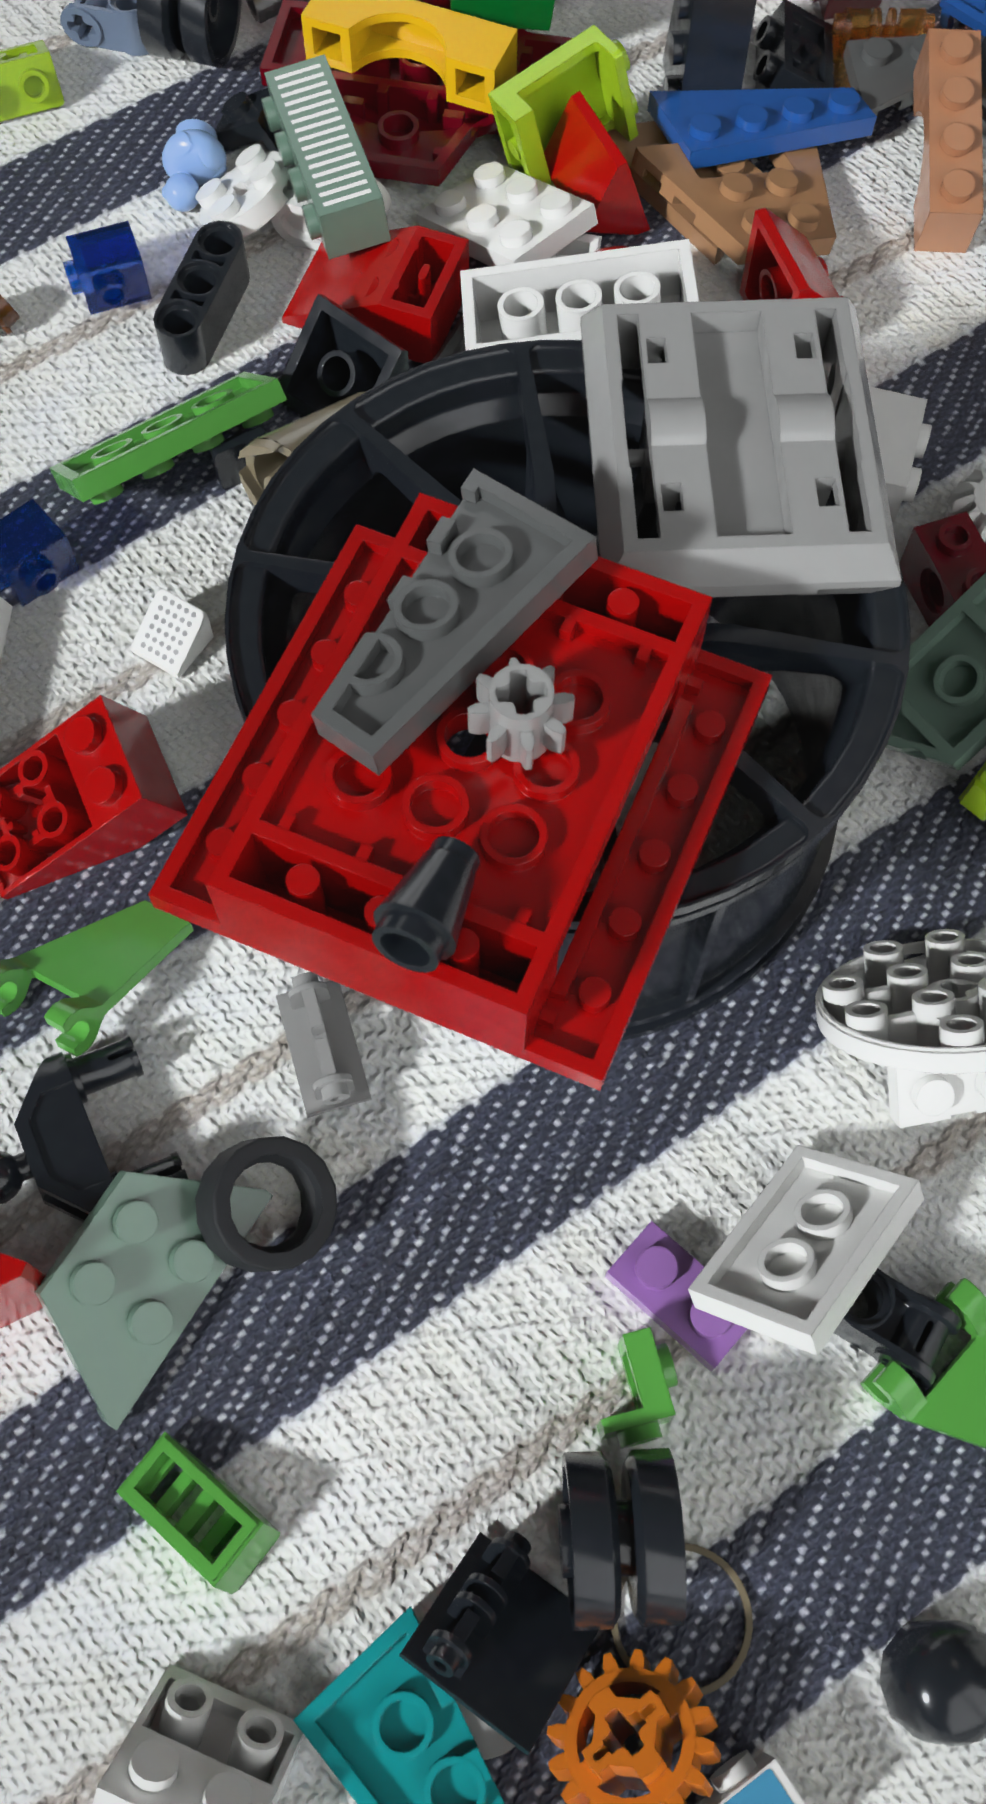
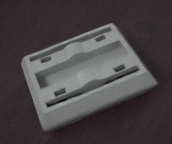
M848 297L601 304L581 317L580 327L600 557L711 597L872 593L900 586L902 578L856 309ZM641 368L644 415L639 449H628L622 394V369ZM633 467H641L644 503H655L658 538L638 539L631 470ZM833 488L835 506H826ZM677 502H681L682 511H675Z

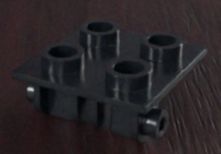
M508 1531L504 1537H496L491 1540L480 1532L401 1651L399 1657L528 1756L599 1630H572L568 1597L530 1569L531 1561L528 1555L532 1547L523 1535L515 1531Z

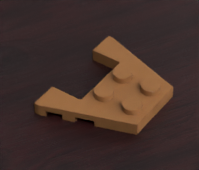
M678 143L637 146L631 163L634 171L641 177L646 176L649 172L662 184L659 193L669 203H683L696 215L693 225L737 265L745 264L754 213L757 209L767 208L805 235L817 256L829 255L836 240V232L817 146L768 155L775 166L770 172L754 174L729 172L722 177L711 178L698 177Z

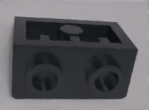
M783 0L772 16L767 15L762 19L754 35L753 44L756 46V64L753 80L755 81V89L834 88L832 24L788 0Z

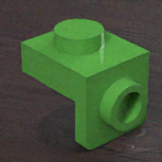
M650 1327L622 1334L617 1344L635 1410L601 1419L597 1424L600 1440L617 1436L620 1449L661 1438L662 1433L659 1424L669 1422L676 1415L668 1389L678 1385L674 1362L666 1343L655 1345Z

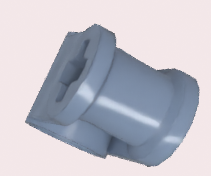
M75 0L74 3L64 7L60 16L61 26L69 38L84 47H97L125 52L132 56L148 55L139 32L136 0Z

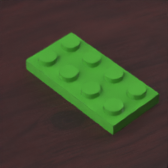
M242 372L50 467V470L60 489L81 502L90 499L93 505L100 504L121 494L124 491L121 483L139 474H142L144 479H148L168 471L175 465L172 458L191 448L194 453H201L218 446L225 440L222 433L240 423L243 428H251L269 420L274 416L272 407L286 401L287 398L278 378Z

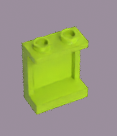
M592 25L488 93L508 167L552 185L544 151L570 97L579 90L607 132L616 129L629 142L638 136L635 114L638 113V104L629 87L627 71L630 69V60L625 48L617 39L611 41L599 28Z

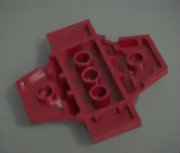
M298 0L282 1L260 66L263 86H267L265 72L306 60L301 14L309 2ZM417 0L450 10V0ZM518 29L517 74L572 38L527 32L525 29ZM404 58L382 59L363 66L353 74L330 67L375 178L439 187L476 138L490 134L499 135L494 115L447 102L446 87L443 80L432 68L421 62Z

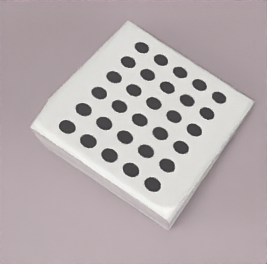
M161 588L154 596L130 648L136 655L179 679L214 636L208 615L203 610Z

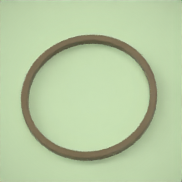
M685 1543V1551L695 1552L709 1558L727 1573L738 1590L744 1609L745 1629L739 1653L733 1664L721 1677L708 1685L700 1687L703 1695H706L726 1684L743 1664L752 1639V1609L741 1579L725 1560L704 1547ZM627 1576L621 1577V1592L627 1581ZM617 1621L614 1629H611L612 1638L621 1660L628 1668L630 1658L623 1647Z

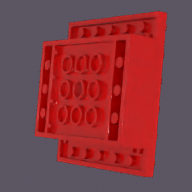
M420 493L395 538L358 524L355 525L148 896L154 908L601 1091L766 697L773 675L701 649L713 597L598 556V559L482 673L493 678L501 669L509 665L510 658L515 657L520 664H530L540 669L549 665L555 668L554 694L565 692L574 694L575 698L573 720L563 724L567 731L565 750L561 754L552 752L547 748L541 756L533 760L532 769L525 770L521 762H512L502 757L490 762L487 760V751L475 757H464L454 753L447 746V742L455 733L468 730V707L479 703L475 680L380 775H377L320 736L311 714L364 633L376 632L390 611L387 601L388 597L403 575L412 577L429 551L426 539L442 516L451 518L458 507L457 505ZM660 723H666L667 727L557 973L559 950ZM441 836L453 837L472 847L481 861L475 874L476 878L456 951L452 957L441 960L434 971L416 972L408 970L387 959L375 947L372 940V933L376 928L373 918L374 911L425 851L430 848L434 839Z

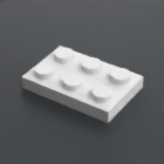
M496 161L479 166L471 177L455 188L440 193L432 204L417 213L420 226L469 239V256L489 266L548 259L598 224L593 203Z
M797 1145L688 1288L694 1307L818 1356L924 1201L919 1180Z

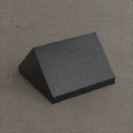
M317 294L279 381L287 398L283 403L305 417L356 393L367 392L382 382L408 371V351L326 296Z

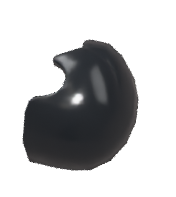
M959 1620L912 1621L901 1627L883 1650L879 1683L889 1713L913 1737L924 1742L947 1746H963L984 1740L986 1738V1634L978 1632L975 1626Z

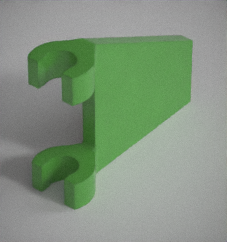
M144 900L19 956L0 960V1014L6 1017L19 1008L25 999L32 978H36L72 997L57 1001L49 1008L44 1018L48 1025L63 1032L55 1039L58 1047L78 1057L86 1052L95 1041L106 1013L194 931L191 922L154 908L152 903Z
M962 1278L956 1285L952 1281L948 1282L934 1300L943 1304L960 1317L963 1322L960 1328L971 1335V1340L938 1377L931 1388L923 1395L913 1378L894 1360L889 1361L886 1366L882 1362L877 1363L860 1384L877 1402L900 1419L986 1449V1297L968 1279Z

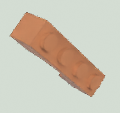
M929 28L913 72V116L923 117L924 123L923 159L914 203V251L966 253L984 215L981 30Z

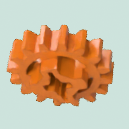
M634 1649L628 1668H621L611 1652L603 1654V1675L595 1679L590 1672L582 1667L576 1672L583 1691L577 1698L569 1694H563L558 1702L568 1715L566 1724L557 1723L547 1728V1736L557 1747L564 1750V1752L557 1754L549 1760L548 1765L549 1770L558 1781L569 1782L561 1793V1797L566 1804H687L685 1800L691 1792L699 1796L711 1797L714 1789L700 1770L702 1765L721 1763V1753L713 1741L702 1736L711 1733L718 1725L709 1706H697L703 1697V1693L692 1676L678 1683L679 1671L674 1662L666 1656L658 1663L653 1672L650 1662L642 1649ZM630 1694H644L640 1699L623 1697ZM594 1722L592 1742L586 1747L587 1737ZM635 1733L644 1746L639 1752L631 1755L623 1743L627 1737ZM682 1739L680 1757L672 1772L673 1746ZM626 1789L650 1791V1793L639 1797H619Z

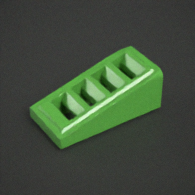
M167 1432L161 1435L116 1491L214 1588L230 1594H234L240 1589L280 1536V1531ZM175 1464H177L183 1470L182 1473L156 1504L149 1498ZM198 1484L203 1488L202 1492L178 1522H176L172 1515ZM221 1505L225 1509L224 1513L199 1543L194 1538L195 1534L216 1508ZM233 1537V1539H232V1540L229 1542V1544L225 1547V1549H224V1550L222 1551V1553L218 1556V1558H216V1556L220 1553V1551L224 1548V1546L228 1543V1541Z

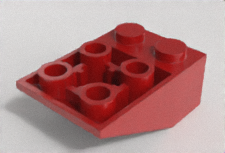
M417 225L389 230L391 241L330 260L323 242H321L282 316V321L284 324L303 329L317 294H321L407 350L408 359L420 363L430 362L444 343L462 305L460 271L469 270V239Z
M99 695L0 769L1 898H13L139 849L188 815L146 715Z

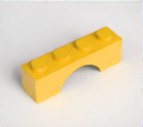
M310 0L301 14L306 60L325 54L329 67L351 74L369 63L382 59L404 58L415 60L429 66L441 77L446 87L447 102L494 115L488 93L517 74L518 29L417 0Z

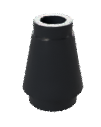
M437 837L432 842L430 848L425 851L375 909L373 918L376 928L372 933V940L375 947L387 959L408 970L431 972L437 968L441 960L448 959L454 955L476 878L475 874L481 863L478 854L472 847L453 837Z

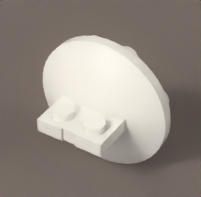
M939 929L927 933L925 941L905 944L892 940L873 941L863 947L864 955L841 965L822 981L815 996L816 1017L820 1031L830 1043L840 1050L862 1060L887 1066L890 1117L899 1128L951 1119V1115L972 1111L976 1113L986 1112V939H965V934L959 930ZM924 953L921 956L906 960L903 955Z

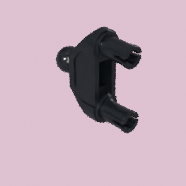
M129 1035L122 1037V1040L78 1057L72 1058L70 1053L63 1054L59 1052L42 1061L14 1123L24 1152L12 1156L7 1152L0 1151V1204H5L14 1198L21 1189L23 1181L34 1177L44 1204L84 1222L118 1173L117 1171L109 1172L83 1104L88 1102L87 1095L130 1078L136 1076L138 1078L144 1075L138 1054L133 1050L134 1045ZM177 1151L171 1153L166 1158L131 1171L188 1179L185 1169L181 1167L182 1161Z

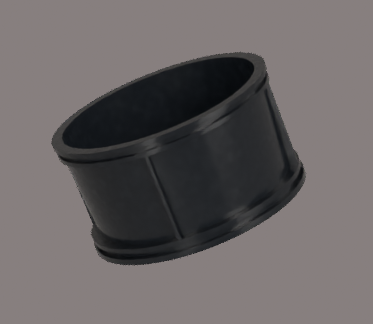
M535 340L503 343L463 351L424 363L396 375L356 397L322 422L294 449L270 479L251 511L237 545L228 580L224 619L226 655L235 699L244 723L355 525L358 524L395 538L420 493L459 506L463 500L461 486L473 468L596 537L597 555L600 557L582 340ZM641 368L622 369V394L628 449H639L644 415ZM633 467L631 470L638 539L658 538L655 503H644L641 467ZM833 488L826 506H835ZM677 502L675 511H682L681 502ZM902 572V581L899 587L872 593L712 598L709 615L719 623H707L701 649L773 675L772 680L782 694L797 728L804 753L807 779L798 791L792 795L743 750L730 784L759 808L763 814L765 825L727 853L693 869L622 1041L653 1034L679 1024L720 1003L749 982L769 963L801 923L818 892L829 863L838 820L863 789L883 754L902 705L909 671L911 639L908 598ZM660 723L653 742L660 743L667 727L666 723ZM485 734L475 735L463 756L475 757L487 751L488 736ZM616 826L599 860L600 874H602L617 840ZM586 891L559 950L557 973L594 891Z

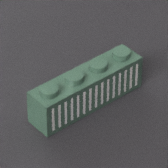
M325 54L265 72L270 96L261 99L270 131L280 130V132L274 133L284 167L294 165L293 168L287 170L297 203L303 201L308 203L301 206L311 240L321 237L329 260L391 241L382 194Z

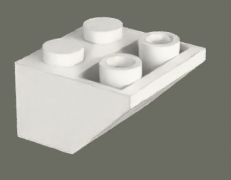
M169 1663L98 1784L93 1804H277L304 1734L293 1721L294 1719Z

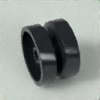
M136 0L141 41L148 54L174 60H180L187 54L191 62L216 68H222L228 63L238 35L242 0Z
M670 1448L632 1449L628 1453L622 1465L621 1500H616L611 1465L602 1451L563 1453L562 1504H558V1533L562 1578H567L572 1630L614 1629L621 1613V1577L626 1576L632 1612L641 1627L684 1626L687 1600L686 1551L679 1484Z

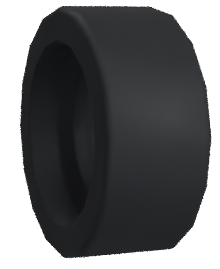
M285 1136L241 1141L220 1152L204 1171L195 1197L197 1225L208 1248L227 1265L249 1272L293 1269L314 1257L330 1237L337 1214L336 1185L325 1161L308 1145ZM271 1162L284 1167L292 1174L300 1191L301 1213L297 1227L288 1239L277 1245L260 1246L248 1242L239 1234L231 1218L230 1196L236 1179L244 1170L257 1163Z

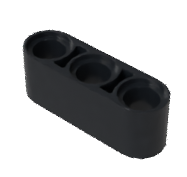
M228 221L209 222L198 230L153 317L164 364L171 372L178 375L196 374L205 369L209 364L249 285L250 274L243 235L235 224Z

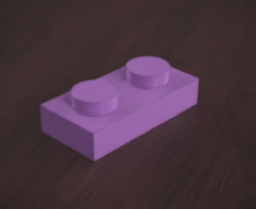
M651 1221L610 1267L605 1277L712 1372L748 1328L694 1307L688 1288L703 1270L704 1266Z

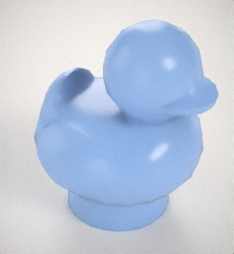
M187 119L180 122L176 127L175 134L168 139L162 152L163 167L166 174L170 177L162 189V195L173 209L180 212L192 210L198 204L195 196L200 189L199 187H202L213 178L220 179L227 170V158L223 145L217 140L214 128L207 122L199 119Z

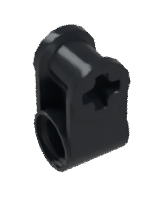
M877 1268L862 1290L868 1302L866 1317L858 1318L847 1312L834 1331V1334L869 1354L878 1363L882 1362L886 1366L889 1361L894 1360L913 1378L918 1386L931 1388L936 1378L932 1367L948 1335H957L963 1322L960 1317L943 1304L913 1291Z

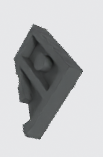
M927 34L847 40L843 60L850 87L856 89L876 116L879 111L893 104L899 111L913 104V72Z

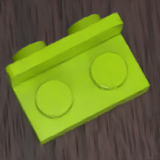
M43 39L0 50V122L56 108L64 104L63 94L51 55Z

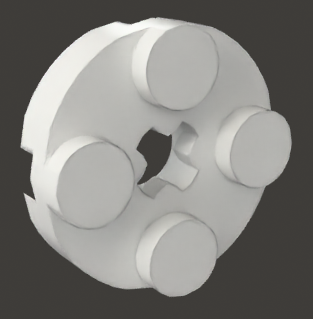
M254 144L243 150L235 161L236 166L221 179L213 178L198 190L195 198L201 206L199 221L203 226L209 222L228 221L235 224L241 230L243 237H246L264 226L282 209L288 200L282 190L287 180L290 182L287 169L291 167H284L279 152H265L260 144Z

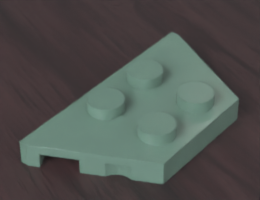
M986 573L910 645L909 671L902 705L885 748L959 771L986 746Z
M120 1170L45 1275L38 1289L34 1291L50 1322L55 1325L63 1341V1347L75 1370L80 1373L97 1406L96 1410L101 1420L115 1430L119 1428L227 1266L224 1261L208 1248L197 1225L195 1197L201 1182L200 1180ZM233 1186L230 1196L231 1218L242 1237L245 1238L273 1197L267 1190L246 1186Z

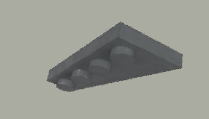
M473 468L461 486L463 500L451 518L444 516L440 518L426 539L429 551L412 577L404 575L401 577L388 597L387 601L390 611L376 632L364 633L311 715L318 734L377 775H380L476 680L479 674H482L598 559L596 537Z

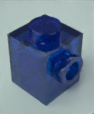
M129 221L66 236L72 260L63 262V266L72 294H84L91 315L152 299L143 261Z
M33 498L0 519V593L7 589L24 607L37 597L53 591L61 581L79 570L66 534Z

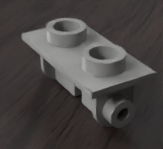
M312 972L295 976L292 979L293 989L287 993L276 995L307 1118L372 1100L340 984L332 980L327 982L319 981L318 975Z

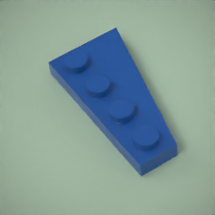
M854 87L650 91L647 111L669 144L678 143L694 169L872 136L877 118Z

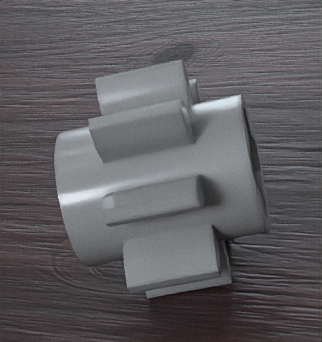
M515 657L510 658L509 665L501 669L493 678L484 674L477 676L476 691L479 703L468 707V732L476 735L488 733V761L493 762L502 757L512 762H521L525 770H531L533 760L541 756L547 748L552 752L560 754L565 750L567 729L563 724L573 720L575 698L574 694L565 692L554 694L555 668L549 665L540 669L530 664H520Z

